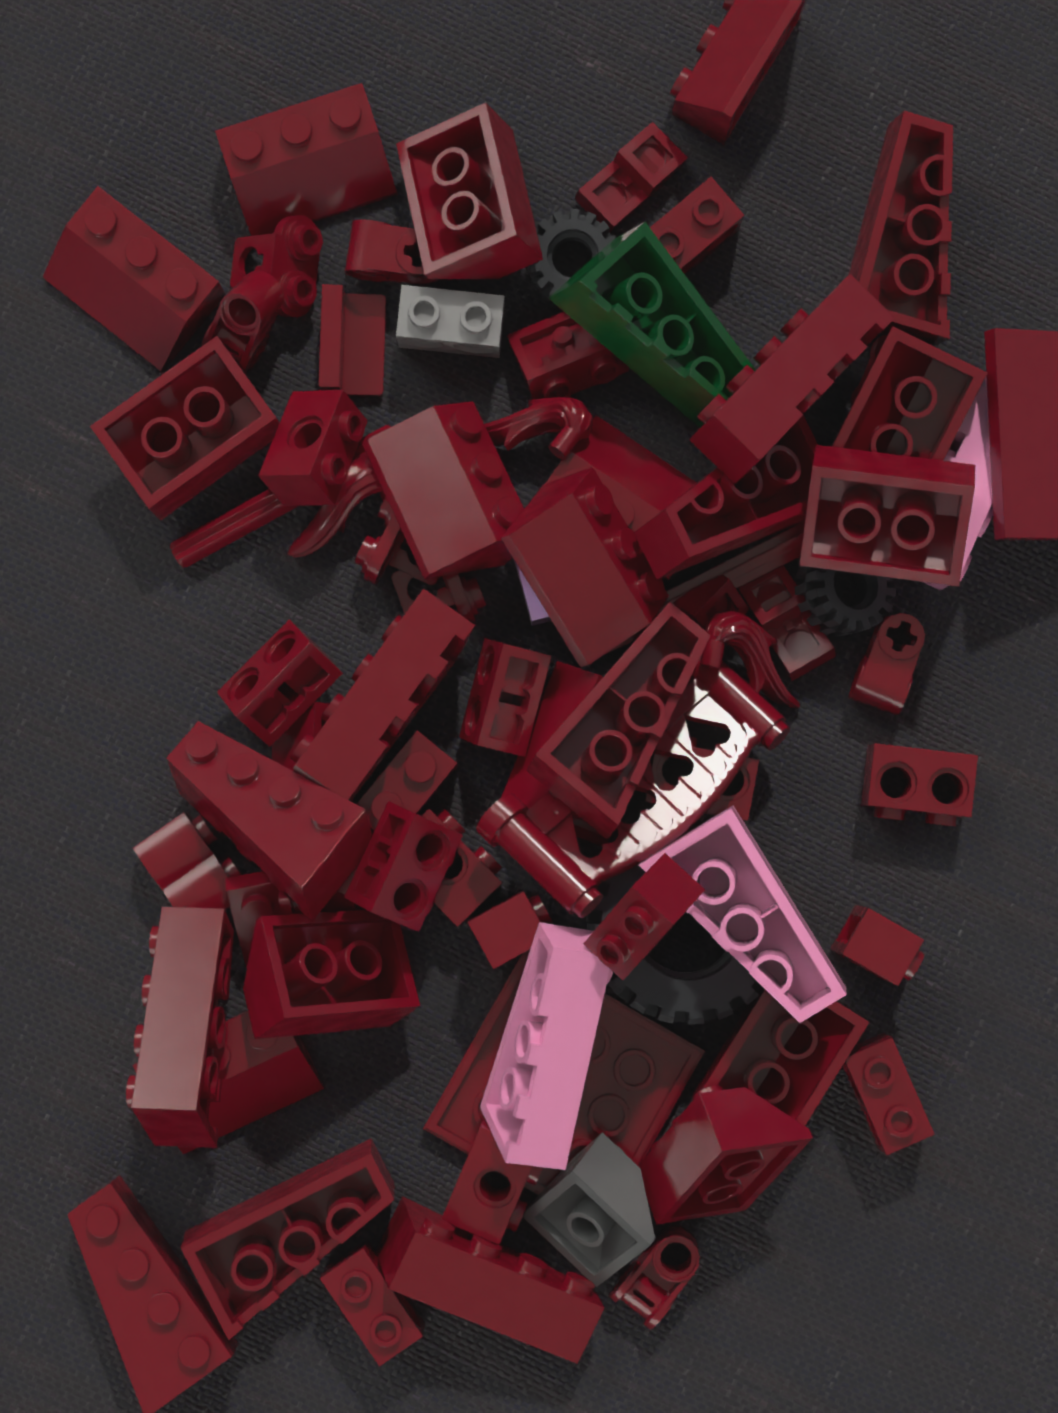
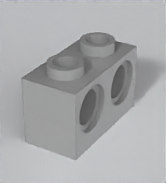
M401 285L396 330L399 348L500 358L505 296Z

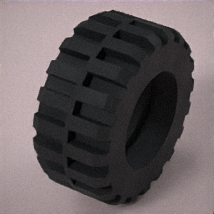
M693 825L680 837L684 836L685 834L689 833L690 831H692L700 825ZM639 865L610 880L602 882L598 886L597 890L603 895V898L598 906L587 915V930L594 931L629 889L646 873ZM725 951L712 965L693 972H678L667 969L647 955L624 980L613 972L608 983L611 989L625 1000L629 1006L642 1014L646 1013L657 1020L672 1024L674 1021L686 1022L688 1025L704 1024L705 1020L713 1018L720 1020L734 1014L733 1010L743 1004L749 1005L759 996L757 992L762 987L749 974V971L728 951Z

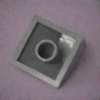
M603 1132L566 1165V1170H562L525 1209L522 1216L589 1281L593 1282L596 1287L648 1248L655 1240L641 1169Z

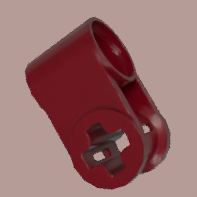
M365 219L352 222L345 274L366 281H390L418 286H429L439 280L427 278L424 275L423 266L416 267L414 265L412 257H418L420 254L414 228L392 226L384 222Z
M264 271L248 273L221 300L215 318L203 338L202 346L218 336L234 360L239 363L242 371L245 374L250 372L268 345L270 331L283 304L284 293L278 280Z
M898 613L884 617V620L875 626L866 653L862 657L853 678L848 696L849 699L894 715L900 713L913 680V671L924 645L925 633L918 619L910 614ZM900 624L905 625L903 634L910 637V643L908 645H899L895 651L892 649L893 640L886 636L887 630L898 628Z
M681 1226L663 1228L656 1234L652 1244L623 1272L608 1297L614 1302L623 1301L644 1318L643 1325L650 1330L653 1329L666 1315L677 1295L695 1274L699 1266V1250L693 1234ZM674 1242L681 1243L690 1250L687 1260L678 1265H671L661 1257L663 1248Z

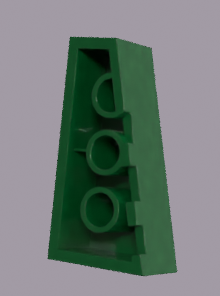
M646 222L613 239L549 297L553 303L699 428L704 423L697 417L698 414L718 394L725 400L732 395L725 386L746 365H749L754 371L756 370Z

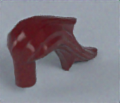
M571 397L530 399L528 401L530 407L484 424L494 446L504 445L507 451L522 441L546 433L558 432L559 434L549 445V450L556 457L564 460L580 440H585V438L590 436L593 417L586 406L577 399Z
M361 454L352 460L336 504L322 505L307 528L289 547L288 555L295 558L309 555L322 548L337 531L344 533L347 517L364 498L379 492L381 499L384 501L386 495L367 454Z
M723 611L712 615L704 627V630L711 636L703 650L700 665L720 669L725 644H728L743 661L749 677V685L756 692L761 690L766 697L781 706L799 708L801 703L784 686L770 656L769 647L776 645L777 640L744 614L735 611Z

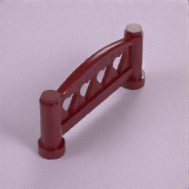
M700 657L653 752L654 754L688 761L693 767L692 773L686 777H678V784L674 789L669 791L661 790L655 784L649 760L647 768L635 790L651 794L656 804L649 810H640V818L633 824H625L620 821L615 829L618 834L617 839L612 843L602 844V851L598 856L588 858L580 853L573 818L583 819L551 791L546 793L530 808L514 793L503 796L484 813L477 824L476 831L492 847L500 845L569 914L575 913L579 918L586 917L598 906L603 898V895L597 890L602 882L610 880L639 865L642 861L678 839L720 798L756 745L758 747L764 746L767 750L771 751L788 735L790 727L785 723V717L723 660L720 669H713L701 666ZM686 720L724 728L728 731L730 739L726 743L715 744V752L711 756L706 758L699 757L692 750Z

